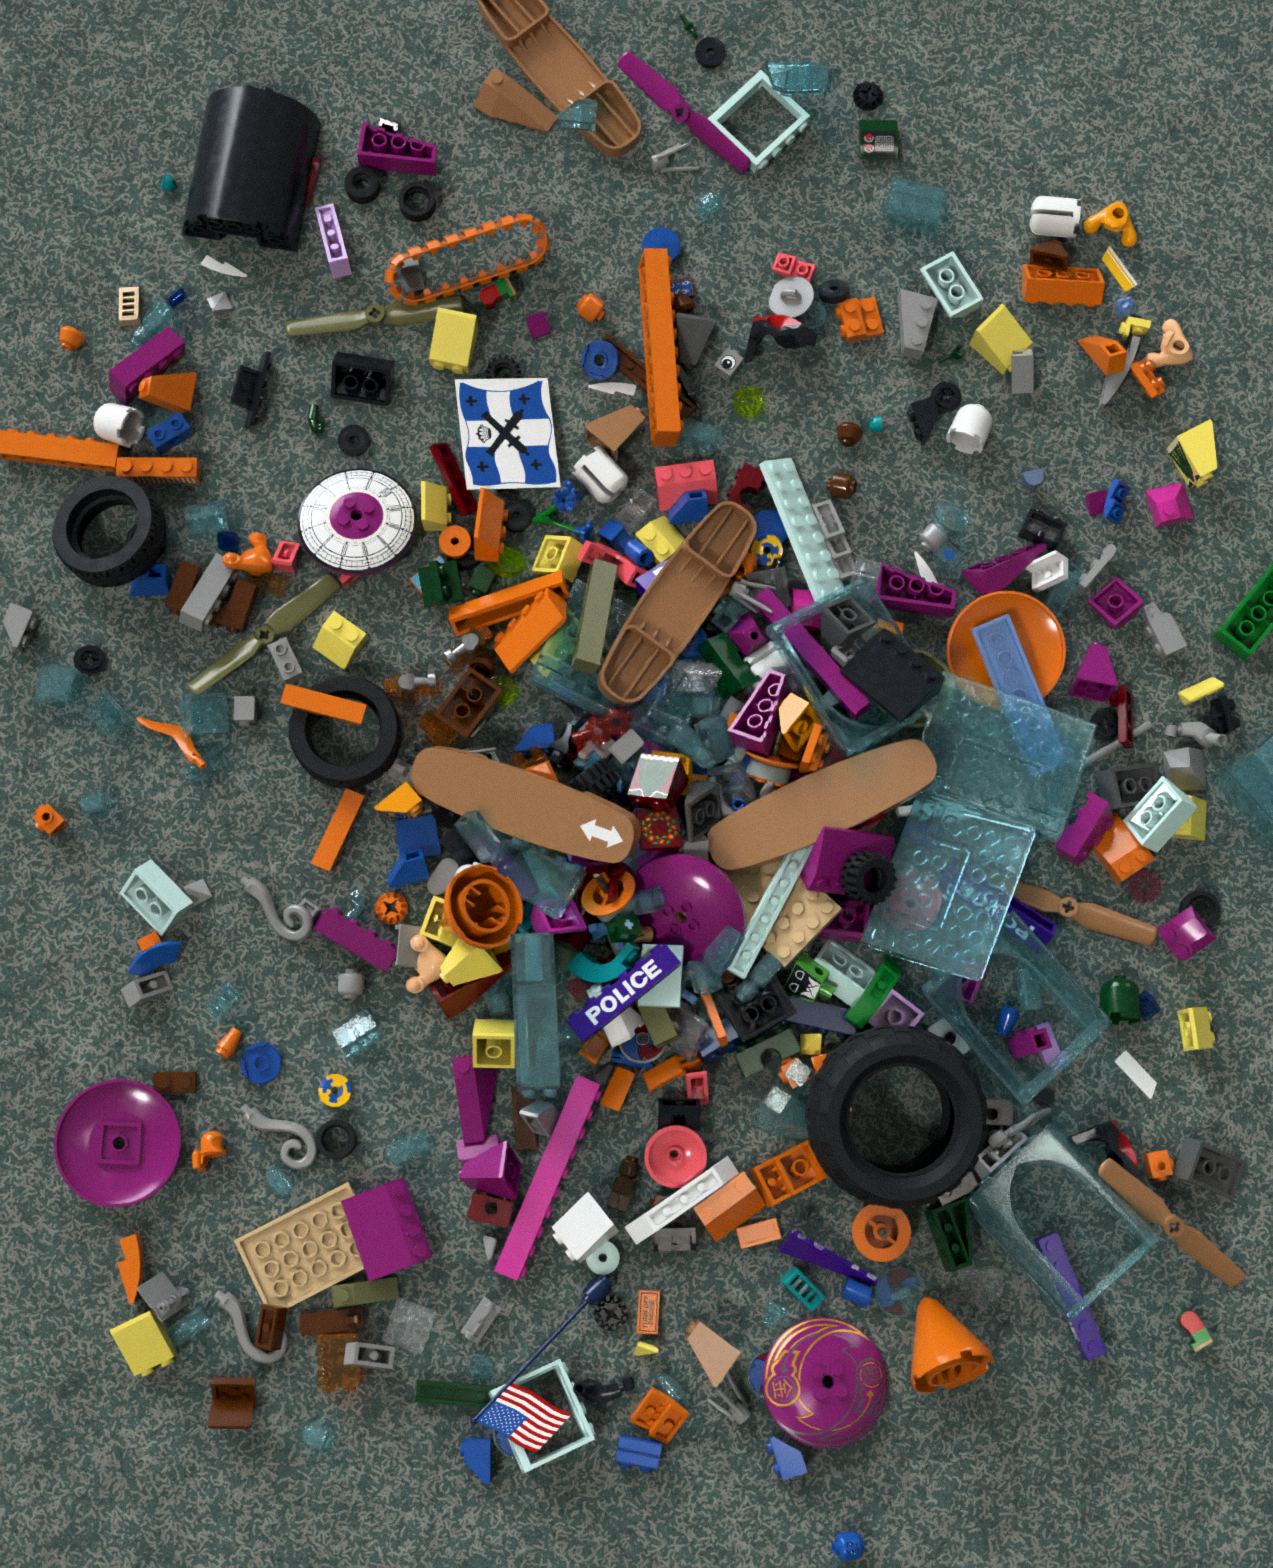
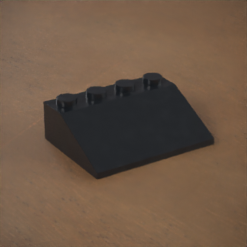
M886 628L871 637L840 670V673L899 723H902L939 694L946 678Z
M761 949L745 979L737 976L731 983H725L720 980L718 976L719 968H722L727 963L729 956L722 962H716L702 970L707 986L725 1017L728 1018L737 1032L742 1046L755 1040L797 1013Z

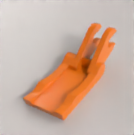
M697 1051L680 1057L675 1055L644 1072L642 1076L649 1093L657 1088H661L664 1084L677 1077L684 1076L686 1074L685 1071L701 1068L704 1063L700 1062V1055H697Z

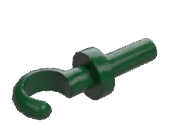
M681 14L680 18L685 24L684 29L686 31L689 30L694 39L697 40V33L692 28L693 23L688 22L684 14Z

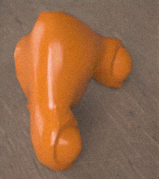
M253 532L249 536L250 543L254 547L253 549L246 550L241 556L230 552L223 555L222 561L226 567L243 570L251 575L260 576L263 573L272 571L273 568L272 556L267 548V538L260 532Z

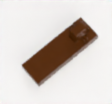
M363 1307L299 1314L301 1336L365 1329Z

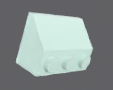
M953 251L920 268V272L950 318L964 317L980 307L983 297Z
M1162 776L1126 816L1123 822L1142 846L1158 853L1194 813L1197 807L1184 792Z
M152 859L134 869L120 891V894L161 936L178 922L193 904V901Z
M828 939L814 958L816 962L829 971L825 982L835 987L833 994L849 1006L862 995L876 974L874 972L875 969L835 940Z

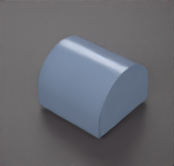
M1040 468L1023 472L1020 477L1022 487L1028 491L1037 489L1044 478L1043 470Z

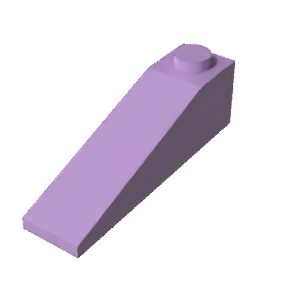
M334 204L315 207L333 279L351 275L352 272Z

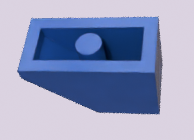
M466 1437L465 1443H461L460 1455L464 1456V1462L485 1484H490L491 1437Z

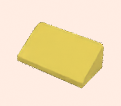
M1211 677L1178 692L1186 706L1219 691L1224 687V683Z

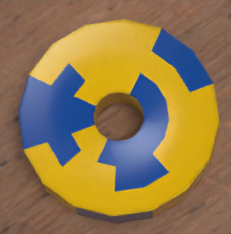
M766 533L761 534L754 540L751 552L756 558L757 563L770 566L773 563L774 557H782L783 546L778 537ZM764 547H770L771 551L769 553L764 552Z
M340 1074L326 1076L320 1082L318 1088L319 1097L323 1103L331 1107H340L346 1104L352 1095L350 1081ZM333 1087L339 1088V1092L337 1094L332 1093Z

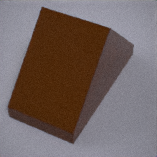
M1056 238L1032 246L1030 248V264L1067 272L1068 253Z

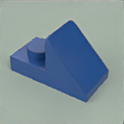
M610 519L597 532V535L608 545L624 555L626 544L633 540L625 532L623 525Z

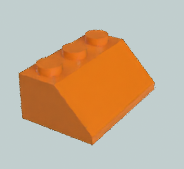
M480 488L474 532L475 560L499 562V555L504 553V543L501 542V539L506 537V526H503V523L508 521V510H505V501L485 488Z
M741 1171L726 1184L693 1206L692 1209L714 1241L718 1242L767 1205L745 1172Z

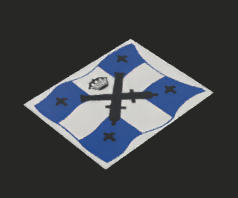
M548 378L455 379L467 490H480V488L561 487Z

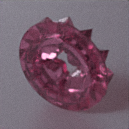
M1141 870L1129 878L1127 888L1129 889L1130 896L1136 901L1147 903L1157 898L1161 886L1159 879L1154 873ZM1142 881H1144L1145 885L1152 886L1146 889L1145 893L1141 888L1136 887L1141 885Z

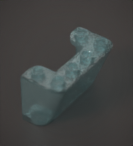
M516 837L503 839L492 867L497 868V872L504 877L508 876L513 881L520 893L521 899L538 906V911L554 919H561L587 873L584 871L585 867L574 862L573 864L566 862L567 858L558 854L553 856L549 854L550 850L541 846L536 848L532 846L531 842Z

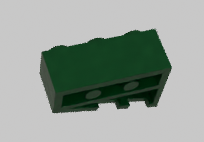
M726 631L698 645L700 654L704 658L709 672L717 684L718 691L724 699L740 693L762 680L759 675L754 676L748 668L751 666L750 663L743 661L739 656L740 650Z
M969 1197L959 1198L944 1206H937L924 1211L945 1272H954L972 1265V1246L969 1233L970 1217L968 1213Z

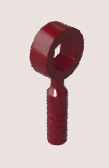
M622 861L607 863L604 867L606 876L611 879L608 890L609 901L616 900L618 884L616 879L622 877L626 872Z

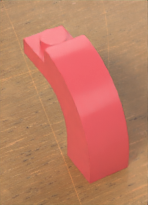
M586 540L577 556L579 560L588 564H592L594 558L616 564V573H619L618 578L626 585L636 588L635 579L648 571L644 567H639L626 555L599 542L593 543Z

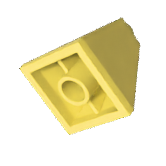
M457 939L440 966L442 973L439 975L446 984L450 982L453 986L498 974L503 969L492 949L476 948Z

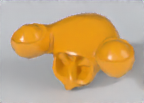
M1122 201L1110 204L1084 221V230L1087 233L1093 234L1097 232L1103 224L1110 231H1122L1121 242L1124 246L1132 247L1137 242V233L1132 225L1129 211Z

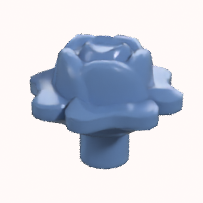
M1130 296L1126 299H1118L1115 306V315L1122 318L1132 314L1135 309L1136 300Z

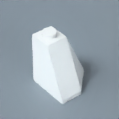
M597 983L592 985L590 989L586 990L589 999L593 996L595 998L602 994L601 990L608 984ZM631 1005L606 1025L603 1030L613 1048L632 1039L635 1035L634 1030L637 1027H642L645 1023L640 1011Z

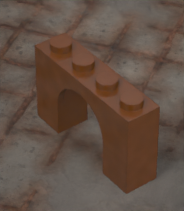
M180 560L165 606L170 609V613L180 616V610L201 578L203 569L200 566ZM237 579L229 602L217 612H213V618L209 626L219 628L221 625L227 627L226 631L230 633H244L260 588L256 584Z

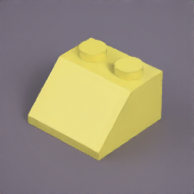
M421 481V520L424 531H443L449 524H452V515L448 513V505H452L451 493H448L445 486Z
M665 515L650 521L635 534V539L639 540L653 552L654 557L652 561L656 566L669 559L685 540L675 526L669 523Z
M545 535L531 571L544 576L562 570L566 582L573 583L582 562L577 556L583 544L570 536Z
M333 611L321 627L312 648L345 671L368 641V636L364 631Z
M1187 795L1196 805L1197 809L1171 838L1205 841L1207 801Z
M1207 1007L1179 1010L1178 1018L1184 1052L1213 1048L1215 1037L1214 1033L1210 1030L1212 1017Z

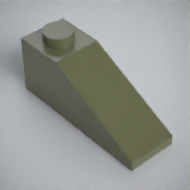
M398 1277L332 1286L334 1308L400 1298Z

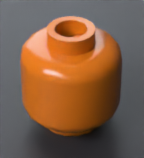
M593 293L584 294L576 305L578 315L590 323L596 319L600 321L606 312L603 310L605 306L604 301Z
M750 552L746 553L737 572L733 575L734 578L746 580L756 571L757 560Z

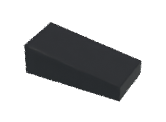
M1027 1087L1026 1100L1047 1104L1053 1103L1054 1091Z

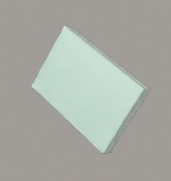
M642 944L641 957L646 959L651 955L650 950L658 944ZM667 945L681 962V966L638 1000V1006L680 1008L684 956L683 945Z

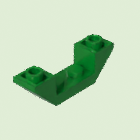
M885 955L874 971L876 974L862 995L853 1002L844 1018L857 1028L862 1029L882 1005L899 979L902 967Z

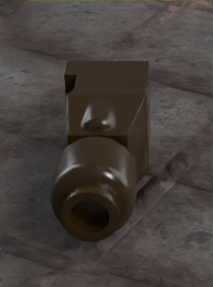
M627 1155L626 1159L622 1160L619 1168L620 1176L614 1180L607 1207L626 1212L635 1186L632 1179L637 1177L640 1167L638 1163L639 1158Z

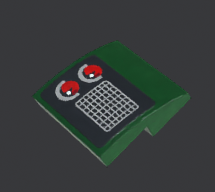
M859 120V159H898L897 120Z

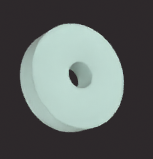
M607 1241L586 1258L588 1267L599 1275L613 1272L619 1264L620 1256L618 1249L614 1244ZM602 1253L607 1256L604 1262L599 1260V1255Z

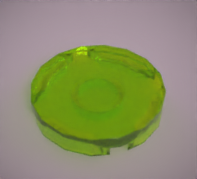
M504 546V553L499 555V562H485L490 570L492 568L495 571V574L506 578H513L524 571L526 561L519 551Z

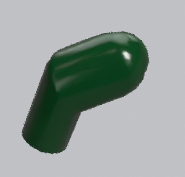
M312 404L309 406L307 417L311 431L315 434L323 433L324 424L317 421L319 407Z

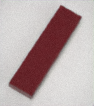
M447 442L432 444L429 449L461 516L477 514L478 506L471 491L466 488V481Z

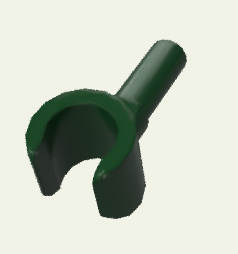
M957 345L952 353L937 360L939 364L952 358L959 360L966 352L958 353L957 351L962 348V345Z

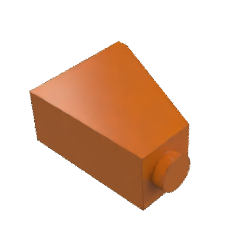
M197 373L157 375L142 379L139 385V399L176 413L188 412L191 409Z

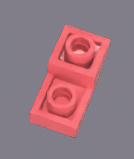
M778 252L772 271L786 278L791 276L802 277L811 284L816 271V265L798 261L796 256Z

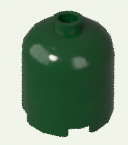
M1115 975L1113 979L1104 982L1100 989L1099 1020H1102V1023L1119 1025V1021H1128V1025L1141 1022L1138 985L1132 980L1126 979L1124 975Z

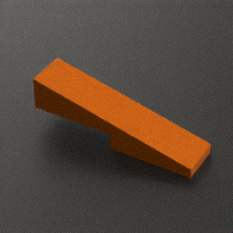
M287 683L280 704L316 715H324L356 726L361 725L367 706L366 704Z
M348 788L345 789L311 864L327 871L333 870L347 835L350 833L362 806L365 795Z

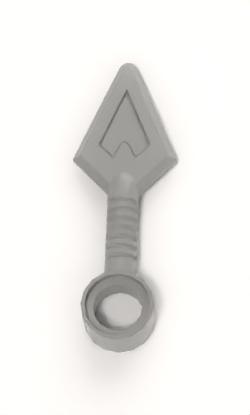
M1051 1108L1035 1112L1005 1131H997L987 1141L993 1149L999 1148L1010 1137L1025 1128H1029L1049 1114Z

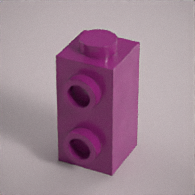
M1037 1026L1013 1033L1015 1037L1007 1040L1013 1059L1052 1048L1046 1028L1038 1030Z

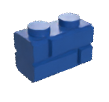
M620 1434L615 1462H619L618 1466L631 1469V1465L639 1466L640 1471L652 1473V1469H658L662 1442Z

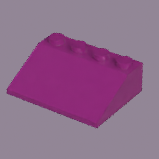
M823 826L799 876L808 891L845 895V892L841 889L843 884L839 883V878H842V875L839 873L844 868L842 866L844 861H848L847 857L850 855L854 856V852L866 850L886 856L889 859L888 861H891L895 837L892 835ZM871 869L868 870L867 873L865 874V877H864V886H865V887H866V886L870 883V881H871V878H872V870H871Z
M405 1177L341 1201L369 1282L433 1257Z

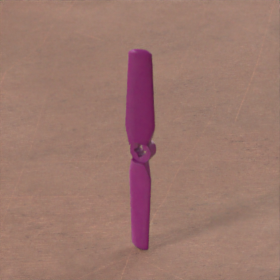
M630 51L625 52L620 57L617 66L661 109L670 112L675 121L685 122L697 138L739 172L745 173L750 165V158L704 115L693 111L690 104L684 101L673 85ZM680 109H684V110H683V113L685 114L684 116H680V115H681Z

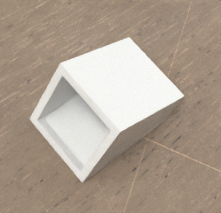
M589 1192L552 1226V1229L555 1231L553 1237L559 1244L564 1243L568 1248L565 1251L572 1261L576 1259L579 1263L619 1232Z

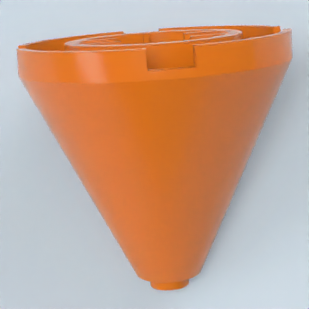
M473 865L457 873L451 879L445 892L441 919L444 931L480 949H493L509 942L516 935L515 932L518 925L522 923L523 918L522 899L513 881L508 876L504 877L497 872V868L489 865Z
M931 1297L921 1299L916 1313L910 1378L914 1390L919 1393H935L934 1387L945 1386L946 1390L966 1384L989 1370L987 1363L990 1361L991 1364H994L991 1350L937 1299H932Z

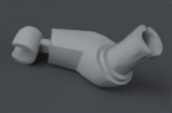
M1182 722L1179 726L1168 725L1165 729V735L1176 737L1177 731H1179L1180 736L1193 737L1204 747H1212L1213 745L1222 747L1227 743V736L1225 734L1215 733L1213 729L1202 722Z

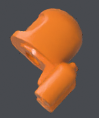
M209 1131L201 1137V1151L195 1149L192 1153V1166L194 1170L198 1172L206 1171L209 1158L227 1155V1150L224 1149V1136L221 1133Z

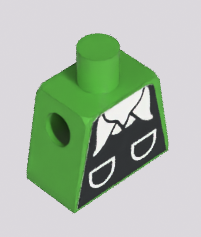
M803 952L796 961L784 986V990L788 994L814 1002L819 993L830 999L835 987L825 982L829 971Z

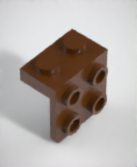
M212 1377V1403L208 1427L210 1429L251 1428L257 1396L255 1378Z

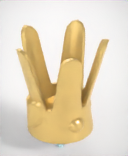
M640 926L642 935L632 942H651L654 936L653 929L650 926Z

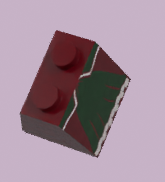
M641 753L627 793L632 806L637 808H654L656 810H672L689 782L680 757Z

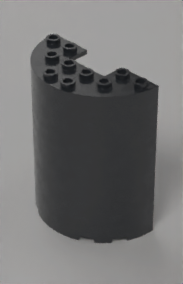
M242 85V87H227L213 92L208 97L182 234L221 241L222 233L256 238L260 247L297 252L306 208L312 159L316 154L321 127L317 115L300 102L273 92L272 89L267 87L260 89L250 85Z

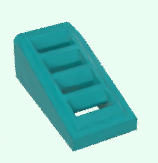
M792 1266L780 1279V1282L811 1312L826 1297L795 1266ZM803 1280L805 1283L796 1291L795 1288ZM810 1287L811 1289L802 1297V1293ZM815 1292L817 1294L816 1297L810 1303H808L807 1300Z

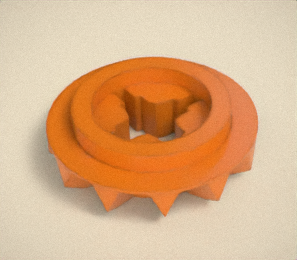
M388 892L378 898L375 904V912L383 923L393 925L401 922L406 917L408 904L401 894ZM396 902L395 908L399 913L397 914L393 911L387 913L388 908L384 903L392 905Z

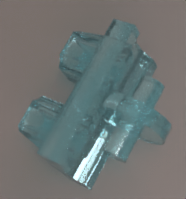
M198 1306L167 1328V1331L179 1347L209 1326L211 1322L201 1307Z

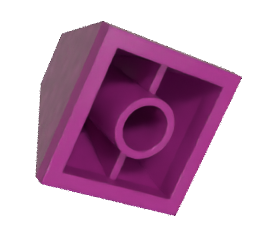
M750 611L716 632L718 635L726 631L740 650L738 654L742 660L769 642Z
M1094 642L1087 649L1067 695L1107 703L1117 687V680L1107 647L1103 646L1102 643Z
M503 1141L463 1163L462 1169L459 1170V1179L467 1187L486 1191L511 1200H517L521 1162L508 1141Z

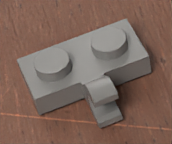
M590 719L576 732L575 735L586 744L578 753L579 759L584 763L591 757L593 752L606 760L613 755L608 749L615 741Z

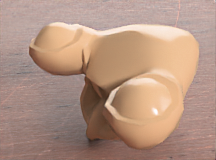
M1175 319L1165 321L1162 326L1165 334L1162 336L1161 353H1147L1144 357V361H1150L1154 369L1165 365L1185 364L1193 359L1192 349L1181 330L1180 324Z
M421 934L413 936L410 940V947L414 951L419 952L417 968H414L419 975L412 976L406 981L407 990L414 994L421 992L430 983L441 978L439 975L442 973L440 966L447 957L431 944L427 937Z

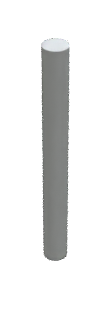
M1148 720L1134 728L1133 738L1152 728L1151 722ZM1119 738L1081 760L1084 767L1122 746L1119 743Z

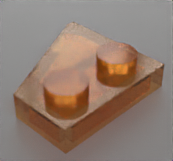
M430 709L420 718L419 725L434 746L450 747L460 738L461 734L434 716L436 713Z

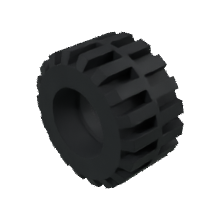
M604 758L598 760L565 785L580 792H591L600 796L614 786L620 778Z
M866 850L854 852V856L850 855L847 857L848 861H844L842 864L844 868L839 873L842 875V878H839V883L843 884L841 889L845 892V895L854 901L870 906L878 905L879 902H885V897L889 898L892 895L890 892L895 889L893 884L897 882V877H894L896 869L892 868L894 864L888 861L889 859L886 856ZM871 869L872 878L865 887L864 877L867 871Z

